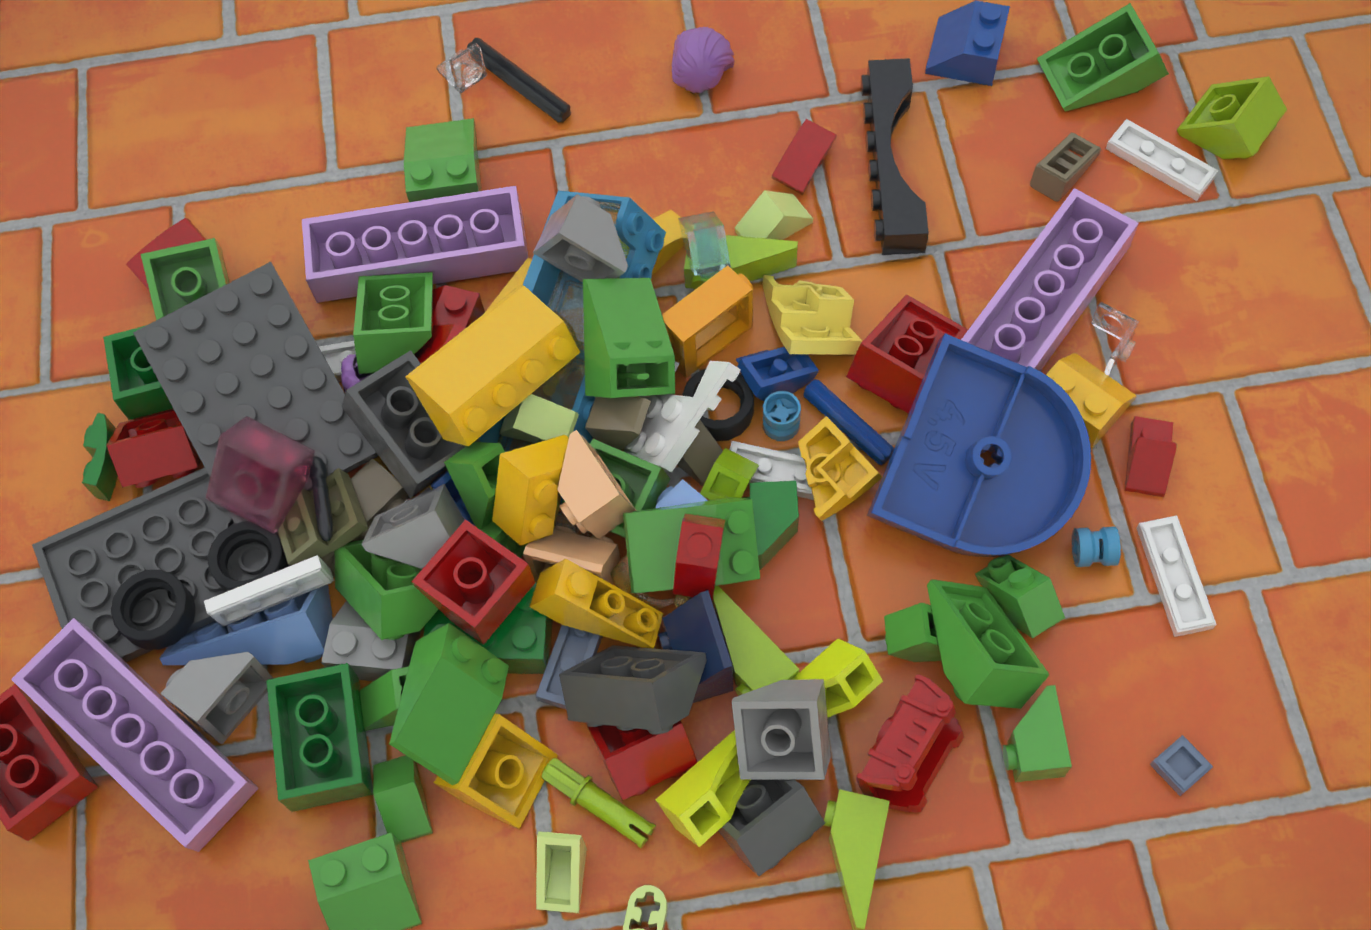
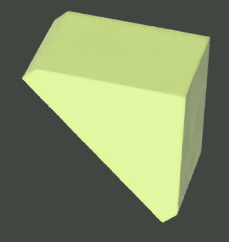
M764 190L735 226V232L738 236L784 240L812 224L813 218L794 194Z
M531 394L505 416L499 433L502 436L533 443L562 435L569 437L574 431L579 414Z
M538 831L537 910L579 913L587 851L581 835Z

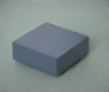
M1183 735L1150 764L1179 796L1185 793L1213 767Z

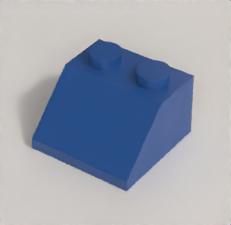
M975 0L940 16L925 74L992 86L1010 6Z

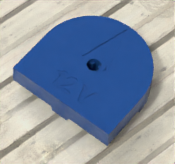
M945 333L939 339L867 516L947 550L968 556L996 557L1032 548L1053 536L1069 521L1085 494L1091 470V447L1084 420L1077 406L1063 388L1041 371L1031 366L1025 367ZM987 450L992 453L991 458L995 460L989 466L984 465V459L980 457V454Z

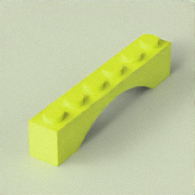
M836 639L791 679H824L827 718L854 708L883 682L866 651L841 639ZM735 730L655 799L674 828L698 847L702 846L732 818L738 800L751 779H740Z

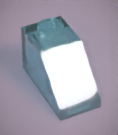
M714 211L678 218L689 266L694 276L700 275L703 279H709L727 265L731 268L724 225Z

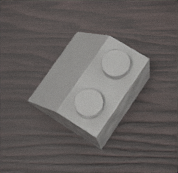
M579 194L550 216L533 251V254L583 282V279L618 278L628 268L611 214L603 210L594 199L580 196Z
M445 484L375 516L362 542V546L367 552L422 569L464 522V518Z
M346 601L329 625L321 663L325 668L348 663L359 677V680L375 681L390 670L410 665L415 642L420 639L421 631L405 634L400 639L381 640Z
M249 652L189 661L183 668L178 669L170 676L166 683V688L160 694L220 744H223L267 693L266 680L273 679V677Z
M824 679L780 680L732 699L740 779H825L831 751Z

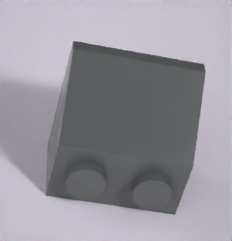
M751 780L738 800L732 818L718 831L737 856L756 875L761 876L768 869L775 867L784 856L800 843L807 841L825 822L805 788L796 780Z

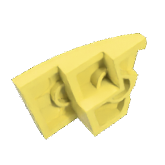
M763 275L762 284L768 310L776 332L789 354L856 355L862 340L850 328L854 299L842 287L815 284L801 280L794 283V285H782L774 280V276Z

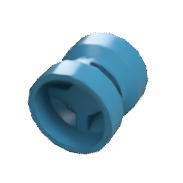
M776 391L771 393L764 401L763 430L773 440H790L799 431L801 404L794 394L787 391Z
M1116 526L1101 527L1099 531H1091L1089 528H1074L1072 533V555L1075 566L1090 567L1095 562H1100L1104 566H1117L1120 562L1121 544Z

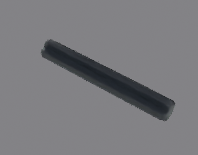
M474 38L467 45L468 54L557 122L562 123L571 115L569 104L482 39Z

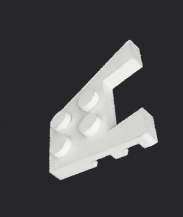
M710 360L693 397L673 394L639 396V398L650 400L651 403L640 435L624 448V452L662 467L664 471L672 472L700 432L695 426L706 410H715L722 400L717 393L727 379L734 382L741 369L730 362ZM675 361V372H676V370H677V368H678V366H679V364H680V363H678V362H676V361Z

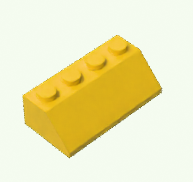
M519 285L405 377L442 438L446 441L469 447L576 357L580 350L564 321L524 285Z

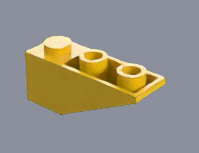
M566 558L540 572L529 606L564 626L643 648H654L663 613Z

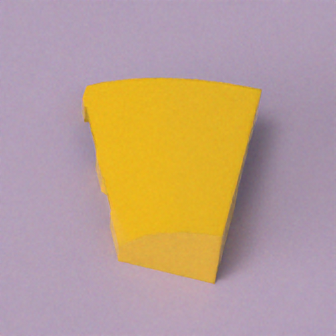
M827 416L798 441L801 457L805 460L807 470L805 475L807 483L813 494L815 503L814 513L821 521L852 503L882 479L881 474Z

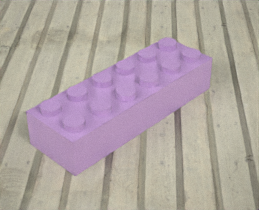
M516 186L302 219L306 281L317 303L357 297L359 276L433 272V284L518 271L528 258L523 215Z
M1074 188L961 340L1025 367L1031 366L1041 371L1129 249L1139 223Z
M75 618L11 679L185 848L199 852L259 789L104 641Z

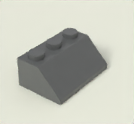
M411 350L347 389L342 403V408L410 498L429 487L430 484L448 470L444 462L466 447L442 438L405 376L421 364Z
M612 645L559 674L568 720L586 722L589 727L602 725L617 726V729L622 731L636 728L648 730L650 734L669 732L673 729V724L689 715L707 661L706 653Z

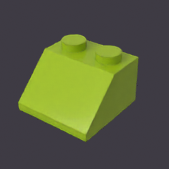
M1269 76L1212 84L1178 127L1177 132L1181 137L1222 159H1245L1252 157L1258 152L1261 144L1269 133L1275 129L1287 108Z

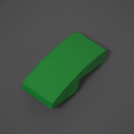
M97 413L93 424L87 428L84 436L83 447L93 458L85 466L82 483L95 498L110 501L118 475L107 444L116 428L105 414Z

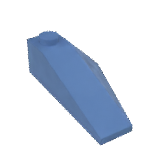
M328 584L226 626H222L217 621L212 622L185 635L176 644L167 647L159 659L162 665H186L191 660L249 652L261 665H289L302 660L306 663L316 661L323 657L329 625L333 620Z

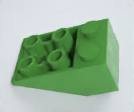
M651 278L583 279L585 396L621 398L675 394V355Z

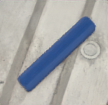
M815 379L805 387L804 397L827 416L876 463L883 465L891 458L894 447L821 381Z

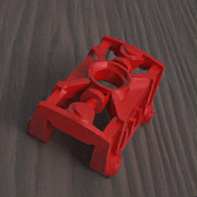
M919 674L915 676V684L907 696H901L893 716L889 717L882 725L876 739V744L868 752V756L871 758L862 773L858 772L856 776L862 793L867 796L890 801L889 809L909 813L911 811L915 813L922 812L927 803L926 792L951 749L959 747L964 738L962 728L954 717L956 711L951 698L929 678Z

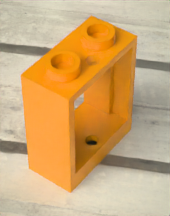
M728 265L662 314L675 355V361L680 363L677 369L685 378L753 327V286L745 275L737 274Z

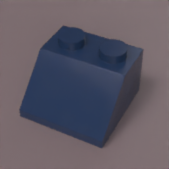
M709 591L700 592L663 617L665 632L658 633L662 649L706 653L707 661L693 703L733 691V666Z

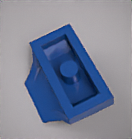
M785 347L771 351L764 350L736 358L738 362L737 367L741 369L740 372L755 397L762 401H765L771 393L776 391L795 393L814 380L819 371L808 354H789Z

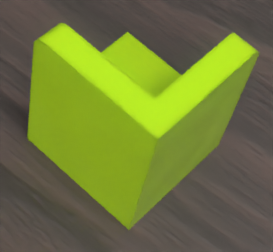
M725 448L714 462L700 494L709 500L729 497L742 498L759 465Z

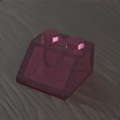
M246 416L220 435L206 499L274 534L280 528L307 482L315 451Z

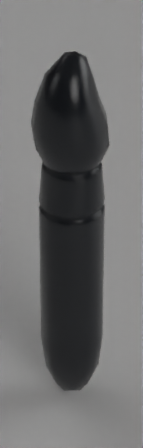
M314 456L309 470V477L312 480L317 528L322 540L328 542L331 540L334 532L326 480L328 471L322 458Z

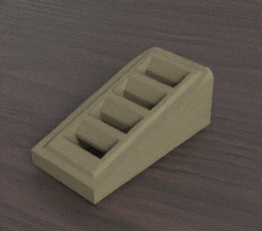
M1071 132L1036 165L1030 186L1054 201H1059L1098 157L1101 148ZM1069 149H1071L1072 151L1078 153L1079 155H1081V156H1083V157H1080V156L1074 154L1073 152L1069 151Z

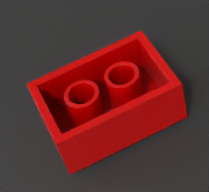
M14 684L0 695V820L7 831L29 841L96 790L98 785L48 715L22 689Z

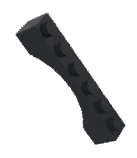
M910 58L868 60L867 75H861V95L868 97V103L863 105L864 124H870L871 131H866V151L873 152V160H869L868 164L869 181H875L876 189L871 190L872 211H878L879 219L874 220L875 241H881L882 255L925 253L929 235L926 203L911 190L901 177L894 162L891 149L892 134L900 119L910 108L913 89Z

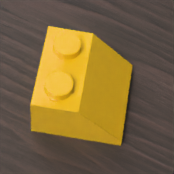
M1076 353L1059 359L1046 374L1063 388L1077 406L1088 431L1091 450L1137 397V395Z
M566 435L500 454L492 521L520 546L553 535L561 502V495L557 489L569 437Z
M494 713L460 781L455 785H451L437 776L434 784L462 802L514 828L520 829L545 781L542 778L545 766L553 758H557L558 754L500 714Z

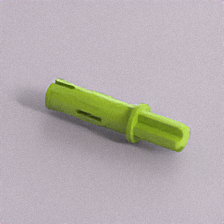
M553 758L545 766L542 773L543 780L571 798L570 804L575 806L578 803L637 844L639 848L645 845L648 838L632 826H636L647 835H652L656 827L654 823H650L592 782L593 778L590 775L585 778L557 758Z

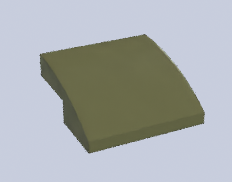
M337 468L326 478L334 531L330 541L325 542L319 535L312 490H305V488L298 485L286 495L282 504L272 510L289 565L292 566L316 555L321 558L346 545L368 529L350 476L340 468Z

